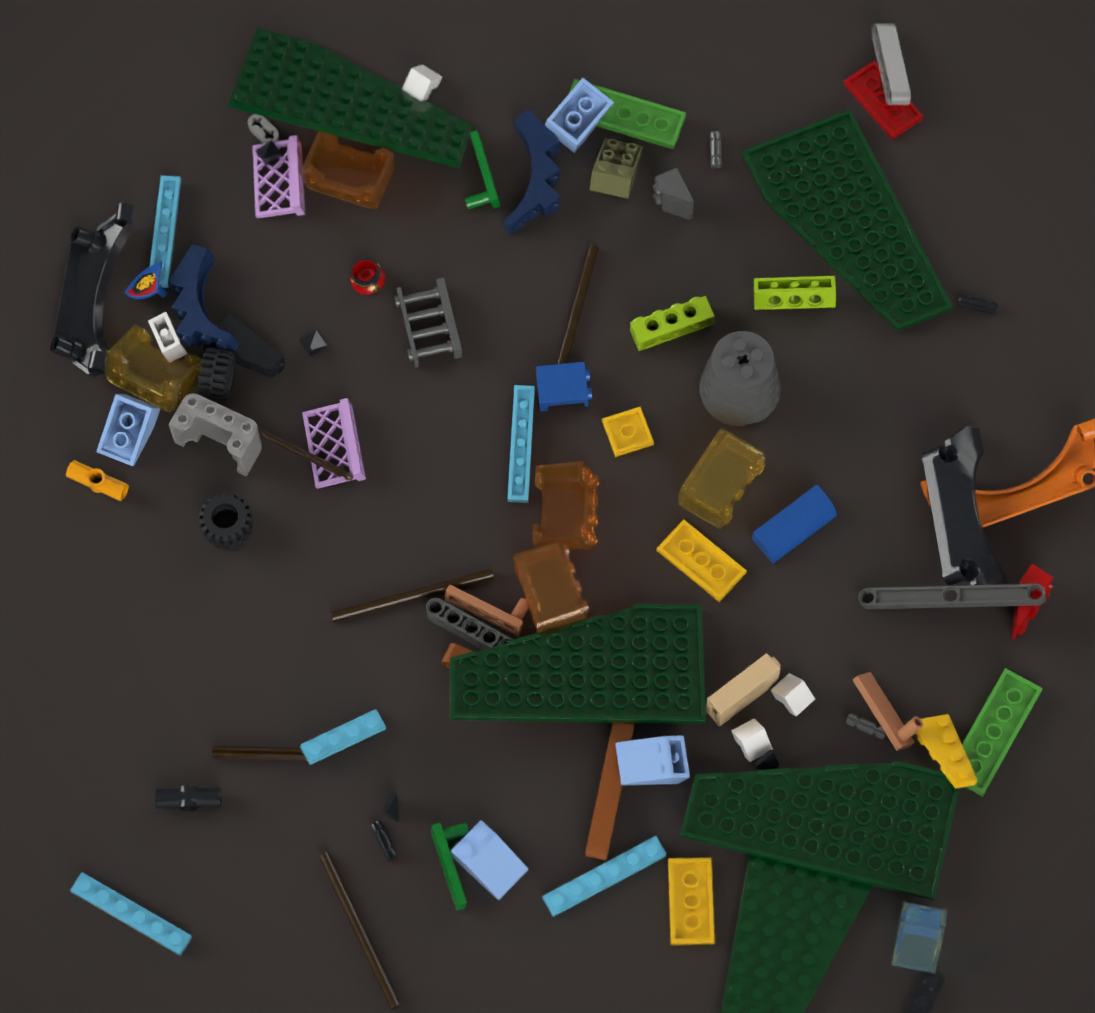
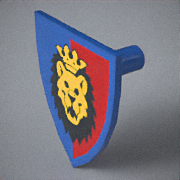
M160 261L145 269L131 282L124 293L133 299H145L155 294L164 298L167 295V291L159 285L163 262Z

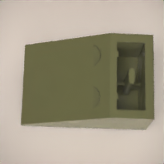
M605 138L592 170L590 190L629 198L643 146Z

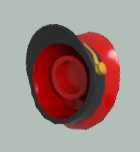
M361 259L354 263L351 268L350 282L357 292L371 295L378 292L384 286L385 273L380 264L374 260Z

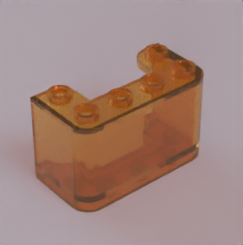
M318 131L302 167L304 184L314 191L366 208L378 209L395 169L394 153L386 148L377 149L374 155L368 151L361 152L352 146L340 145L336 135Z
M561 540L512 555L516 576L518 575V580L523 588L532 615V621L537 629L535 632H539V634L589 618L587 602L585 599L582 600L580 593H582L579 580L575 581L573 574H576L573 562H569L568 547L566 543L562 544Z

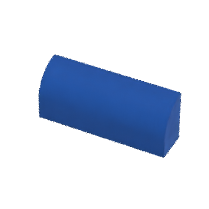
M816 485L755 530L752 534V541L774 564L837 516L836 510L827 495Z

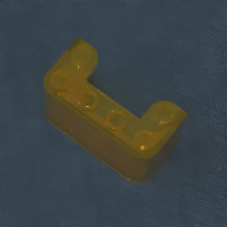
M721 428L682 485L679 492L678 505L719 529L724 524L728 525L733 517L732 511L734 507L732 505L736 500L740 501L745 492L743 489L746 484L750 485L756 475L760 476L762 474L766 457H764L765 452L726 429Z

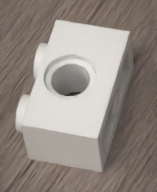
M167 312L148 320L159 347L169 363L187 355L184 345L180 342V337L176 334L177 329Z

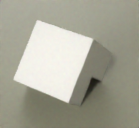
M422 64L411 68L402 89L422 102L428 99L432 89L438 87L442 76Z
M790 673L770 690L775 699L782 702L788 712L795 716L799 715L815 700L805 682Z
M755 719L731 730L735 741L741 746L743 754L749 762L763 756L769 750H773L765 728Z

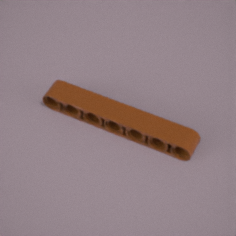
M613 723L586 847V857L607 860L622 790L616 743L632 741L635 723Z

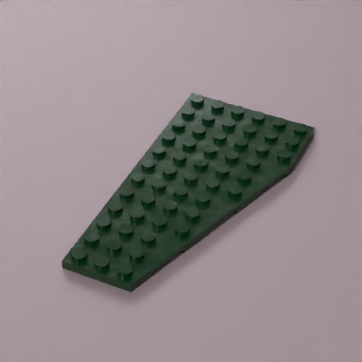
M261 28L256 29L228 103L230 108L460 168L472 127L470 123L425 100L421 102L402 88L313 42Z
M850 109L742 151V156L766 204L897 332L952 310L953 306Z
M635 604L631 608L603 616L602 614L573 622L571 625L541 634L538 632L508 641V643L452 657L450 658V720L705 724L702 605Z
M900 761L865 765H831L803 769L757 770V772L723 774V772L696 774L680 837L934 901L959 788H955L941 771Z
M749 855L721 1013H804L858 915L872 885Z

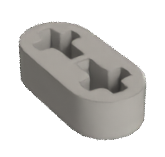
M253 114L249 117L248 126L250 131L263 144L268 143L270 140L273 142L279 141L277 129L264 116ZM254 122H260L262 128H260L258 125L254 126ZM266 132H267L270 136L273 135L274 138H273V139L267 138V137H266Z

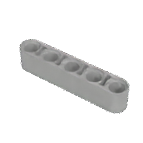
M874 24L872 38L887 104L909 105L911 92L895 24Z

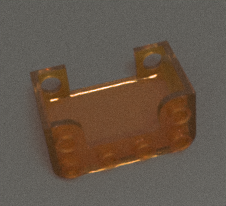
M583 461L536 466L535 486L543 492L541 527L538 524H533V544L537 548L592 550L594 545L597 544L595 534L597 516L595 511L598 506V497L596 495V487L599 486L598 476Z

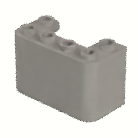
M198 394L186 395L169 423L174 443L182 447L188 441L198 443L202 435L226 445L229 453L233 455V460L238 463L237 472L244 476L248 475L262 450V443L255 421Z

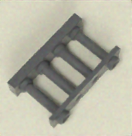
M444 277L436 279L437 287H433V290L403 296L401 287H398V295L394 296L396 307H401L410 349L407 350L409 361H414L415 368L419 367V357L441 352H453L455 359L462 358V348ZM434 297L436 299L440 298L441 304L436 308L407 314L405 307L407 303ZM440 315V317L444 316L445 322L440 326L411 332L410 321ZM441 333L449 334L450 340L447 343L417 350L415 348L414 339Z

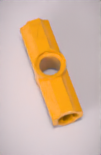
M73 460L67 468L66 477L90 487L93 492L103 493L120 502L127 495L129 485L104 474L101 469H93L76 460ZM97 478L102 479L99 483H93Z

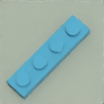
M375 709L302 743L300 748L308 763L312 765L384 731L386 726Z

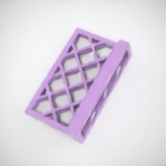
M297 135L289 136V140L274 142L278 149L287 147V152L283 157L280 156L278 158L280 160L274 167L266 166L270 171L264 178L259 175V171L265 164L258 157L256 150L265 144L253 145L256 218L296 213L297 216L305 215L302 144ZM285 163L288 165V170L282 175L277 169ZM275 173L280 179L273 185L268 179ZM285 180L289 183V187L283 193L278 187ZM266 183L271 189L263 195L260 193V188ZM274 191H277L281 196L274 203L268 198ZM285 198L290 201L289 208H280L278 206ZM265 201L272 205L268 211L261 212V206Z
M348 398L341 399L340 403L302 412L309 452L317 456L322 451L328 455L325 459L329 462L331 458L339 461L338 467H342L343 464L349 467L350 473L353 475L352 480H365L366 476L353 406ZM339 410V416L335 422L327 418L331 411ZM317 415L321 419L314 427L309 424L308 417ZM325 420L332 424L327 434L319 430ZM336 427L343 431L339 440L331 437ZM317 432L325 436L319 445L312 441ZM328 439L336 443L330 452L322 448ZM339 446L346 449L342 459L334 455ZM311 462L315 487L317 489L350 481L328 471L331 473L330 477L320 482L319 475L326 469L321 466L318 469L317 465Z

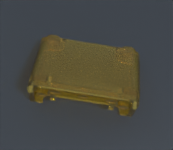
M134 325L109 350L106 377L112 384L167 412H173L180 405L199 375L202 358L194 354H188L184 361L177 359L169 363L161 350L150 345L151 337L149 332Z

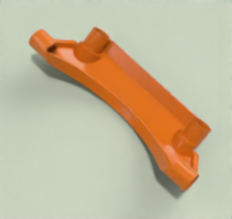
M1095 418L1075 425L1057 458L1047 469L1033 479L1008 489H976L977 507L982 527L984 528L1095 487V472L1093 471L1095 468ZM1090 473V482L1084 483L1083 476ZM924 480L920 482L921 488L929 506H931L927 481Z

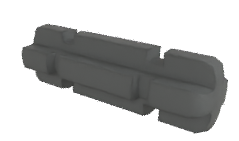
M712 131L710 133L711 167L713 169H720L722 167L721 133L719 131Z
M850 713L847 717L846 723L852 727L855 725L859 730L871 735L875 734V737L884 739L886 733L881 725L877 726V723L863 717L858 718V715Z

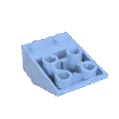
M662 736L616 743L621 785L679 784L690 777L684 736Z

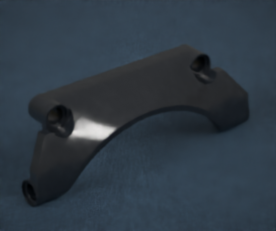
M119 203L116 214L99 225L97 230L89 231L76 226L70 237V247L50 351L68 359L73 358L72 363L93 377L106 373L110 349L106 344L103 333V307L113 268L132 229L135 207L128 203Z
M971 426L961 428L946 439L945 446H938L922 454L942 566V576L945 583L949 586L962 581L970 582V585H1009L1007 576L987 541L978 512L975 488L976 473L980 459L984 454L980 429Z

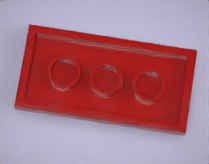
M875 60L844 80V85L892 140L917 124L924 117L911 101L909 105L887 104L879 65Z

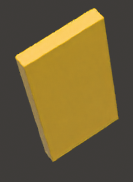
M684 519L656 550L718 602L747 573L746 569Z
M668 858L671 945L714 944L711 858Z

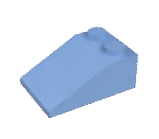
M582 78L546 120L545 126L561 143L575 153L614 102Z
M115 394L96 452L134 466L155 427L161 408L126 394Z
M480 821L451 850L452 858L498 900L528 871L524 863L483 821Z

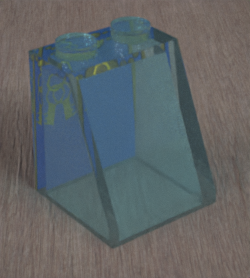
M904 902L897 925L891 965L935 973L945 931L947 910Z

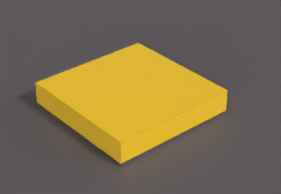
M641 407L602 418V424L615 457L654 445Z

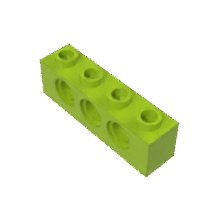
M835 276L754 278L755 310L836 307Z
M706 296L694 297L689 302L674 304L669 309L663 311L657 310L647 317L635 318L630 322V332L638 351L714 325L715 316ZM693 313L695 316L688 317L686 314ZM674 320L676 323L669 324L667 321ZM651 326H654V327H656L657 329L654 330V331H651V330H649L648 328L651 327Z

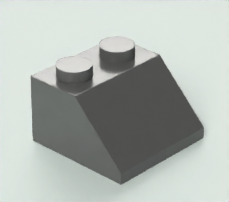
M675 168L655 176V185H653L655 204L660 205L664 212L688 220L693 219L694 200L678 169Z

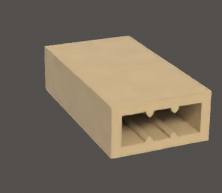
M766 653L708 697L706 712L719 727L778 683L780 675L779 662L776 658H771Z

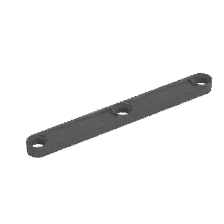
M1039 584L865 588L860 591L858 600L865 609L1037 606L1046 600V592ZM1034 590L1042 592V596L1039 599L1035 600L1030 597ZM950 592L957 593L956 600H946L947 594ZM867 594L874 595V599L870 603L863 602V597Z

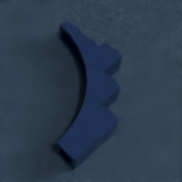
M530 109L514 120V130L523 140L529 152L532 174L523 200L515 211L504 220V230L509 235L514 231H519L528 220L535 219L539 212L546 217L550 213H555L560 207V196L550 187L555 185L560 178V168L550 159L559 153L560 141Z
M192 244L168 282L173 288L174 294L178 296L172 308L177 313V318L182 320L176 330V334L180 337V342L188 347L192 345L200 348L201 344L204 343L206 345L214 344L222 350L236 351L239 346L237 341L230 333L219 329L210 322L205 308V285L216 259L208 248Z

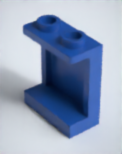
M584 362L536 366L540 412L548 411V406L584 403V407H589V400H592L591 387L587 388V381H590L589 369H585Z

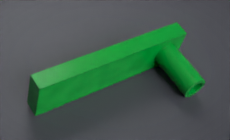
M477 130L470 132L487 191L465 198L466 205L469 210L491 202L493 209L499 208L501 204L481 137Z
M441 823L434 824L430 832L456 911L465 909L467 901L447 841L466 836L469 833L466 823L442 829Z

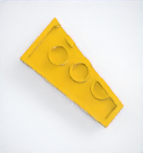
M949 714L921 719L923 727L915 733L918 736L917 739L921 745L926 746L932 759L940 764L942 772L955 788L976 785V775Z

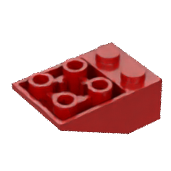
M1032 564L1019 584L1041 585L1045 589L1047 600L1054 587L1051 585L1054 577ZM1034 590L1030 597L1035 600L1039 599L1042 596V592ZM1041 605L1014 606L1011 637L1013 640L1018 634L1020 636L1023 635L1028 627L1027 624L1031 619L1035 618Z

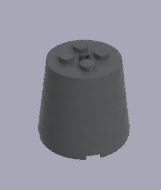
M748 331L733 332L720 339L702 372L699 383V393L703 405L709 414L724 424L739 427L755 422L759 423L766 419L776 408L781 392L780 379L771 346L763 337Z

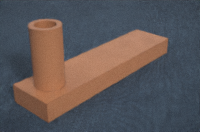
M452 585L448 586L445 593V601L519 637L523 629L522 619L531 606L528 600L520 598L510 615Z
M868 672L857 675L853 682L896 751L908 748L915 742L911 736L923 727L922 720L919 717H914L904 725L872 673Z

